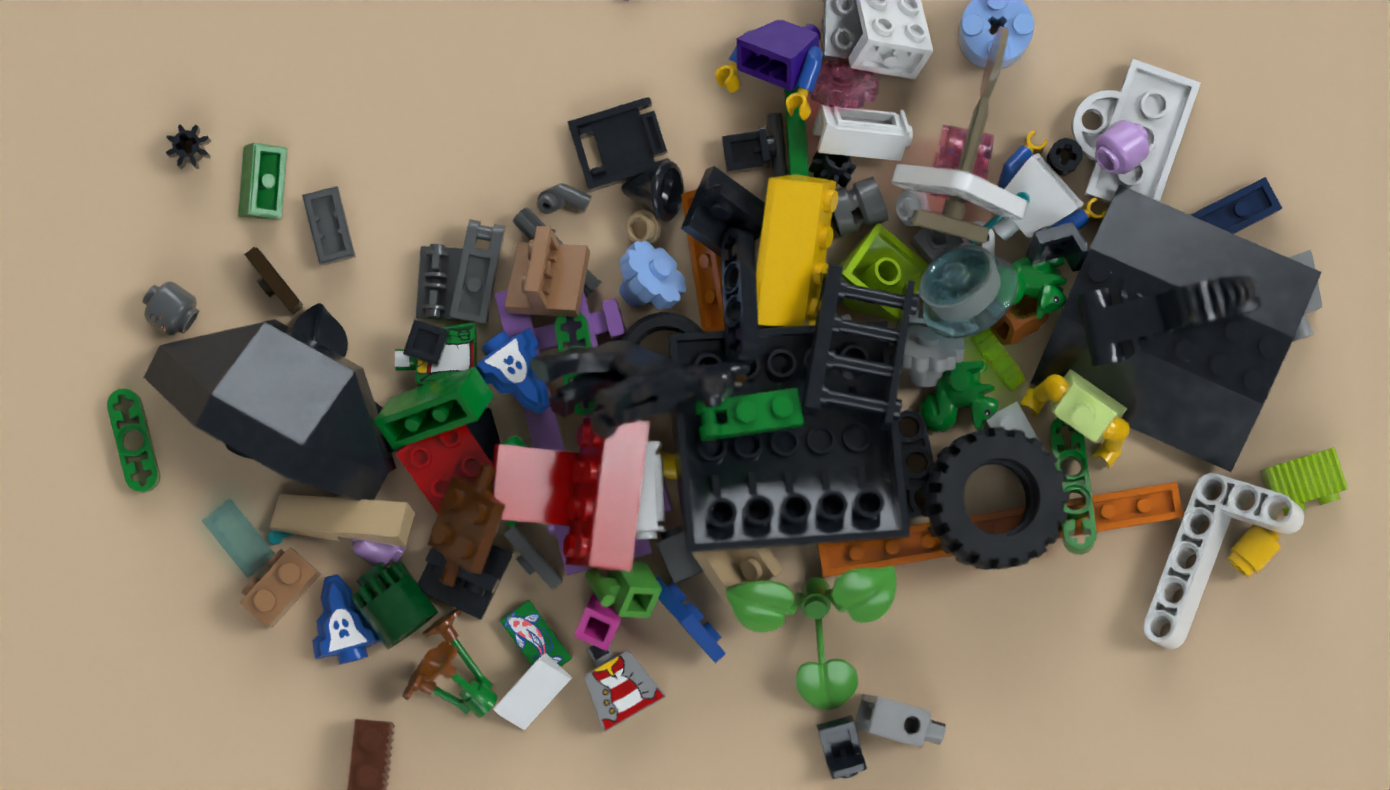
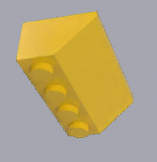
M797 174L769 178L756 270L758 325L783 327L815 325L823 274L828 266L825 263L827 248L831 246L833 240V228L830 227L832 212L835 211L838 204V192L835 190L836 181Z

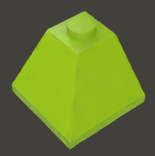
M876 223L839 266L843 267L841 279L847 280V284L901 294L908 280L915 281L914 293H917L923 273L929 264L881 224ZM846 298L842 302L855 312L896 322L899 309Z

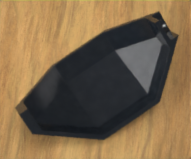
M276 319L160 345L144 375V378L196 428L286 478L358 501L361 499L375 500L388 473L396 469L388 441L374 422L378 416V411L364 369Z

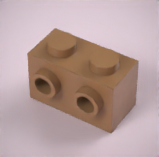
M288 548L286 552L282 549L276 552L266 564L270 568L261 579L257 576L254 577L241 592L245 597L239 603L269 628H273L321 575L314 566L292 548Z

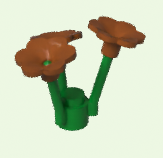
M456 608L422 632V635L426 638L434 634H441L445 641H442L437 648H432L425 654L424 659L421 660L417 669L413 672L402 697L409 700L412 694L418 690L428 695L433 693L457 706L465 714L471 711L480 718L494 706L498 696L490 689L493 684L481 673L457 639L459 635L452 624L461 612ZM457 653L474 675L477 682L474 679L467 682L456 672L457 668L452 664V660ZM441 674L446 679L451 678L462 688L459 693L462 699L437 687V683L433 680Z

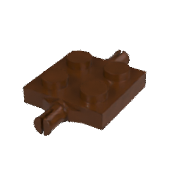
M481 464L475 484L461 477H451L428 541V545L442 553L447 561L439 580L443 584L454 586L460 567L471 573H482L506 507L504 503L494 497L489 489L494 473L497 470L491 465Z

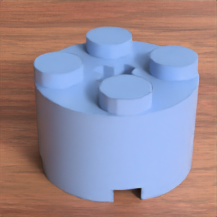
M972 0L963 13L958 29L960 48L965 57L976 66L985 68L996 33L994 35L990 34L989 30L991 26L995 27L998 25L1009 29L1006 50L1000 69L1016 63L1025 53L1034 31L1035 23L1029 7L1023 0Z

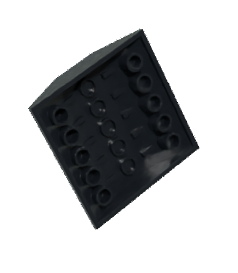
M1119 184L1030 384L1038 386L1047 377L1055 374L1064 378L1069 369H1071L1125 406L1127 410L1121 418L1129 424L1130 428L1232 472L1286 357L1322 272ZM1250 274L1255 277L1256 284L1259 285L1261 293V306L1256 311L1159 334L1127 361L1093 368L1077 295L1111 288L1151 297L1173 288L1222 277Z
M887 321L862 322L888 328ZM815 325L759 329L758 354L755 360L749 364L750 372L746 374V381L750 382V387L734 391L729 397L797 388L801 406ZM725 331L668 335L669 358L673 359L680 366L713 365L731 362L726 357ZM838 333L837 337H831L830 349L835 350V354L890 364V343ZM832 368L831 372H825L824 385H829L831 390L884 400L887 379ZM699 395L685 400L671 412L677 487L688 553L910 537L898 421H893L887 431L879 430L881 414L826 404V407L820 406L814 417L802 415L804 422L802 427L715 440H701L699 428L702 427L701 415H697L695 403L702 400ZM725 412L716 414L717 424H727Z

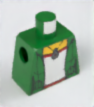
M466 323L443 328L449 330L450 334L439 366L403 355L404 349H395V370L416 371V384L420 387L477 365V326L475 323Z

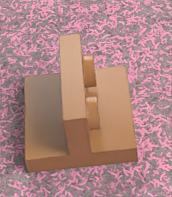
M537 226L534 240L531 239L529 243L517 242L505 302L507 312L510 314L578 317L590 257L588 246L559 244L551 226Z

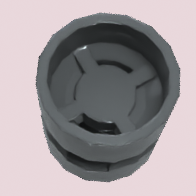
M874 177L854 183L852 190L849 191L844 187L836 189L838 192V204L835 211L832 212L831 219L840 238L859 232L862 224L870 228L876 223L881 224L889 220L882 194Z

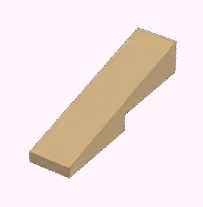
M279 494L270 528L272 531L341 541V537L406 547L415 513L408 502L364 499L358 501L350 498Z

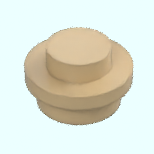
M638 210L627 220L626 233L633 242L648 241L653 244L660 236V220L649 210Z

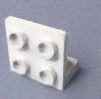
M856 0L863 34L848 57L850 68L915 80L933 53L921 0Z

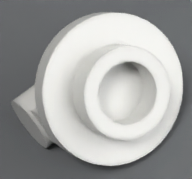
M906 190L898 197L896 212L903 224L915 226L911 225L914 210H931L926 193Z

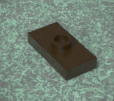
M253 247L244 254L262 276L257 280V283L270 298L276 294L293 315L303 308V303L257 247Z

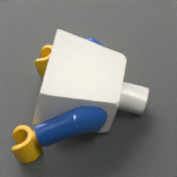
M1035 130L1028 133L1024 145L1020 146L1005 161L997 185L1015 195L1019 192H1026L1030 197L1023 220L1004 218L993 227L996 233L1005 241L1019 229L1029 239L1033 237L1034 232L1046 226L1055 227L1073 222L1076 229L1079 230L1089 222H1095L1106 214V210L1099 215L1094 214L1091 211V204L1099 199L1095 197L1083 204L1040 154L1047 145V139L1040 146L1033 145L1030 140L1035 136Z

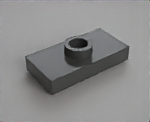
M338 186L302 195L320 266L355 258L356 255Z
M517 526L511 527L504 533L506 538L520 552L521 555L516 560L529 575L536 571L552 590L562 583L563 579Z

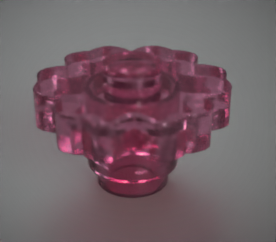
M842 62L824 63L821 65V71L813 93H810L811 99L829 107L837 106L859 109V107L864 106L865 101L872 102L876 100L879 94L880 80L873 77L874 72L852 69Z

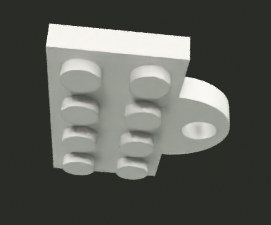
M1132 59L1120 92L1103 90L1093 93L1083 100L1073 116L1072 136L1073 140L1081 146L1083 154L1095 161L1084 195L1091 198L1096 197L1099 201L1111 204L1120 184L1160 202L1201 82ZM1086 112L1098 114L1101 119L1100 128L1096 130L1086 129L1081 121L1082 115ZM1120 120L1140 124L1149 136L1150 152L1147 158L1126 174L1107 172L1100 166L1095 157L1097 138Z

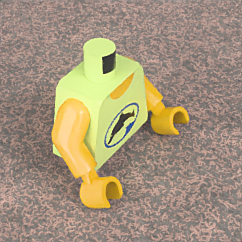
M1069 369L1064 378L1057 374L1051 375L1035 389L1029 388L1019 405L1021 408L1027 407L1033 411L1032 416L1037 417L1045 402L1049 401L1052 413L1095 443L1104 440L1092 456L1095 460L1097 457L1103 459L1107 464V469L1122 454L1121 447L1130 430L1129 424L1121 418L1127 408L1076 372Z

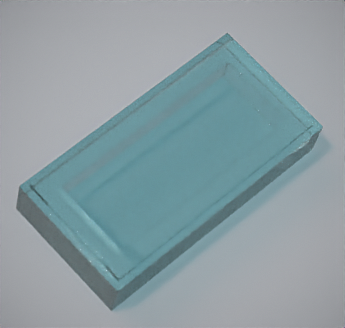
M229 498L202 520L247 578L268 563L275 554L232 498Z

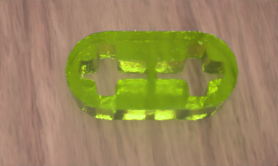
M981 328L970 336L975 348L1010 392L1026 382V378L1020 368L989 329Z

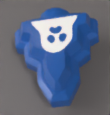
M530 327L511 338L506 331L497 334L481 347L486 356L474 367H476L485 383L492 384L499 393L513 394L522 406L538 414L543 413L550 407L548 389L545 383L536 378L535 373L530 369V360L532 357L538 356L536 350L539 342Z
M338 574L325 577L321 593L324 612L317 620L318 636L312 642L315 659L337 656L339 665L367 658L366 648L376 643H381V640L350 599L353 594L352 589Z

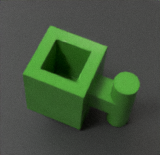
M633 562L632 571L610 570L607 577H602L596 568L589 569L585 573L586 580L602 606L608 607L611 605L618 617H651L662 587L645 562Z

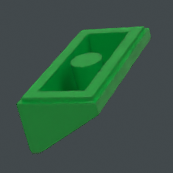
M251 143L244 146L238 216L282 219L287 148L259 143Z

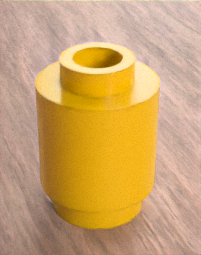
M1253 524L1230 549L1232 553L1227 560L1237 571L1249 578L1253 573L1258 574L1281 549L1278 543L1281 537L1276 531Z

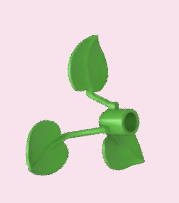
M893 566L849 570L838 576L834 582L833 589L822 578H809L802 584L801 593H796L795 601L793 591L788 586L775 581H750L735 584L726 588V596L738 621L751 631L769 632L780 628L784 624L785 614H794L800 604L802 611L808 617L815 619L819 663L807 662L802 664L796 674V686L802 698L810 705L820 709L832 710L839 708L854 695L858 686V675L854 666L845 660L831 659L825 661L822 618L830 611L831 603L839 612L847 610L849 616L859 623L872 622L881 618L890 609L895 598L896 573Z

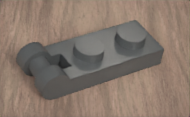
M469 219L449 315L450 319L486 325L506 226L494 224V227L481 225V221ZM478 239L490 241L489 251L476 248Z

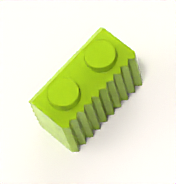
M1335 447L1260 470L1265 489L1284 494L1298 504L1303 511L1306 510L1305 502L1318 499L1319 505L1327 504L1341 499L1339 492L1348 489ZM1289 507L1282 508L1284 515L1287 516Z

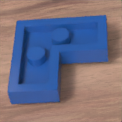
M657 576L656 580L662 587L658 598L660 602L713 662H718L726 654L717 643L722 637L708 621L701 625L700 621L705 617L691 601L686 605L683 604L687 597L673 582L667 587Z

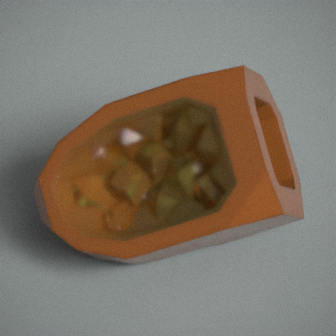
M1024 294L1021 301L1013 306L995 304L992 307L990 315L994 319V323L990 330L1002 346L1017 344L1024 337L1038 331L1040 326L1049 319L1050 313L1045 314L1042 319H1037V300Z

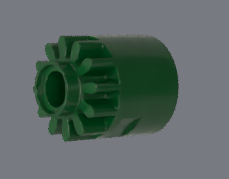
M401 560L392 564L389 568L381 562L357 579L356 582L360 588L350 598L387 650L412 635L438 614V610Z

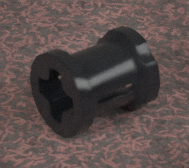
M1060 139L1049 150L1046 162L1059 176H1066L1074 172L1080 164L1083 154L1081 146L1073 139ZM1062 150L1068 151V158L1071 159L1066 165L1060 163L1061 157L1059 154Z

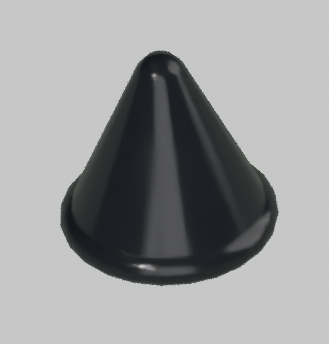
M666 160L660 163L659 166L625 182L621 190L624 195L655 214L659 220L664 222L670 221L677 215L681 207V194L684 192L683 177L678 165L671 160Z

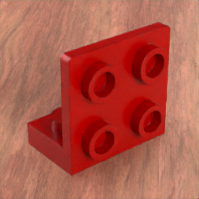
M466 425L408 444L395 453L437 514L440 511L452 476L464 478L470 483L475 484L481 464L493 466Z

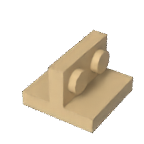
M768 547L691 552L727 607L731 606L726 596L727 587L750 581H770L783 572L782 567Z

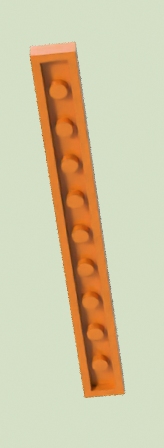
M1177 482L1092 495L1097 532L1184 517ZM1083 497L1069 499L1070 502L1065 504L1072 510H1079L1085 506L1086 502ZM1025 507L972 515L969 518L982 531L1001 534L1010 531L1019 524ZM1082 519L1075 520L1076 527L1073 536L1084 535L1081 531ZM930 523L909 526V538L817 544L823 578L841 575L849 570L858 568H883L955 555L952 553L946 554L939 547L941 544L940 540L937 537H932L927 527L931 526ZM1059 525L1057 531H1059L1060 535L1057 539L1062 538L1061 526Z

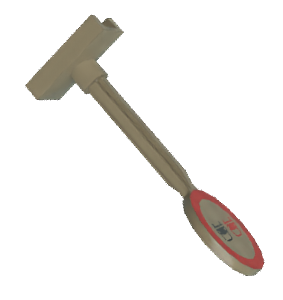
M1000 26L997 30L988 55L981 83L980 99L973 110L957 168L959 171L970 174L973 172L988 117V101L995 87L1006 50L1009 29ZM950 195L949 199L945 200L942 213L929 210H914L911 225L978 243H986L989 232L988 228L963 219L967 204L964 203L965 199L958 196Z

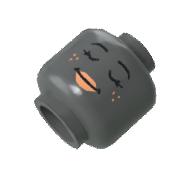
M172 281L165 282L160 287L153 285L142 303L147 305L144 311L145 319L167 335H175L178 332L184 334L192 326L199 314V310L196 308L197 301L195 296Z

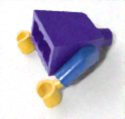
M775 20L755 30H749L737 38V46L729 57L730 64L719 67L715 72V79L721 88L725 86L730 93L736 92L741 86V79L737 75V71L789 91L797 88V93H792L787 97L785 102L790 117H792L794 110L800 106L799 114L801 119L806 120L811 113V108L806 98L808 93H813L823 60V52L820 49L821 33L813 24L800 27L784 20Z

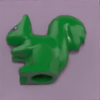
M1026 255L1015 260L1008 271L998 270L1001 284L994 302L1003 306H1013L1021 301L1024 294L1031 296L1037 300V319H1042L1045 314L1062 308L1067 298L1063 293L1064 289L1060 285H1066L1067 280L1060 276V271L1056 267L1064 264L1065 257L1032 265Z
M963 361L956 363L955 369L943 372V376L938 379L935 394H926L924 400L919 404L918 413L923 417L927 430L946 432L952 428L957 420L958 408H970L975 429H983L984 423L994 416L999 409V402L995 398L984 396L994 391L995 386L981 384L980 373L987 370V363H984V361Z

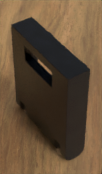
M650 97L568 121L589 193L629 181L659 166L663 161L670 160L669 158L656 162L654 160L655 157L666 154L667 149L655 111L641 115L639 110L652 106ZM594 136L603 165L590 170L581 139Z

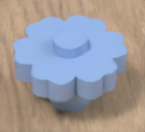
M635 241L619 259L621 265L620 272L624 276L619 292L624 301L633 307H640L652 302L657 309H670L680 301V296L686 292L684 275L676 270V261L663 248L658 247L655 249L648 241Z

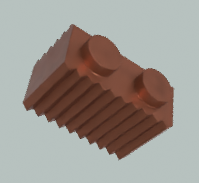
M355 719L348 790H386V787L389 785L386 780L390 778L387 774L390 771L388 765L391 764L388 758L392 756L389 751L393 749L390 743L394 741L391 736L395 734L392 731V728L395 727L393 722Z

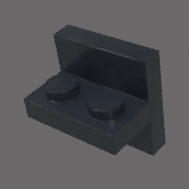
M712 166L704 172L681 229L721 257L723 236L732 227L751 232L754 240L761 238L765 202L721 170Z
M492 544L481 574L471 573L460 567L455 585L449 586L439 581L447 561L442 553L431 547L425 559L428 563L418 585L424 593L482 620L514 554Z

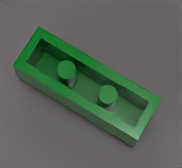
M472 367L392 396L374 422L394 450L477 421L494 395L476 367Z

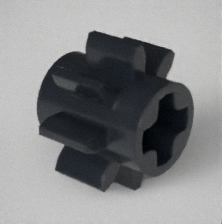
M180 124L178 125L179 132L175 136L167 135L166 137L173 147L166 154L169 158L179 156L177 166L180 169L185 167L186 162L199 169L198 161L202 157H211L204 146L209 144L211 139L208 136L198 138L200 134L198 125H194L192 130L189 131L185 130ZM187 140H191L194 144L192 145L193 152L190 154L183 150L186 148L185 142Z
M817 150L808 170L813 173L815 178L836 181V186L839 184V186L846 188L852 179L851 175L856 169V165L851 164L850 156L818 153Z

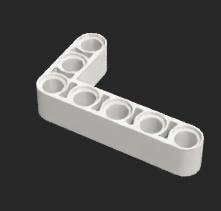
M1208 473L1199 478L1144 621V633L1148 639L1165 649L1171 650L1180 647L1184 643L1231 518L1282 534H1292L1298 531L1304 523V512L1301 507L1284 494L1220 474ZM1222 486L1221 495L1217 499L1211 500L1213 490ZM1255 496L1253 507L1244 511L1246 500ZM1289 507L1287 517L1282 521H1277L1278 512L1282 508ZM1209 520L1207 531L1199 534L1198 529L1201 523ZM1196 554L1195 564L1191 568L1186 569L1187 559L1191 555ZM1183 588V597L1180 601L1173 603V595L1178 589ZM1170 622L1171 629L1165 637H1161L1160 630L1162 626Z

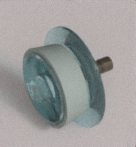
M963 245L946 251L927 267L920 281L919 290L924 300L923 318L926 325L933 333L945 338L968 337L990 328L1007 312L1013 303L1018 289L1017 275L1009 263L1003 259L992 257L983 247Z

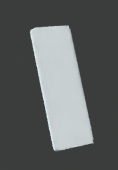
M545 653L530 667L493 710L501 717L525 730L572 677Z

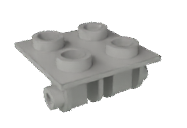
M823 0L824 17L822 22L824 27L822 28L823 49L821 50L823 56H825L824 61L838 62L839 58L849 60V55L863 34L856 0Z

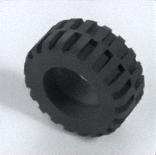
M992 427L961 436L952 441L951 445L944 447L936 455L938 457L937 461L930 464L926 473L929 476L928 482L922 486L921 496H926V506H922L923 517L928 516L931 524L927 529L932 537H937L940 540L941 544L939 547L946 554L952 553L956 556V561L964 565H973L977 569L999 570L1027 564L1029 560L1044 554L1047 551L1046 546L1048 544L1055 543L1060 535L1059 531H1057L1059 525L1065 524L1068 513L1064 512L1063 508L1064 503L1070 502L1069 491H1063L1062 482L1067 481L1064 470H1057L1054 463L1058 459L1052 451L1046 453L1042 449L1043 442L1036 437L1028 438L1025 436V432L1017 429L1005 430L1004 427ZM998 464L1007 467L1019 478L1024 488L1026 505L1023 517L1019 524L1008 532L992 534L982 531L972 522L965 509L964 488L966 482L975 470L984 465Z

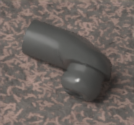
M561 183L540 193L537 199V208L544 214H551L569 205L585 212L592 196Z

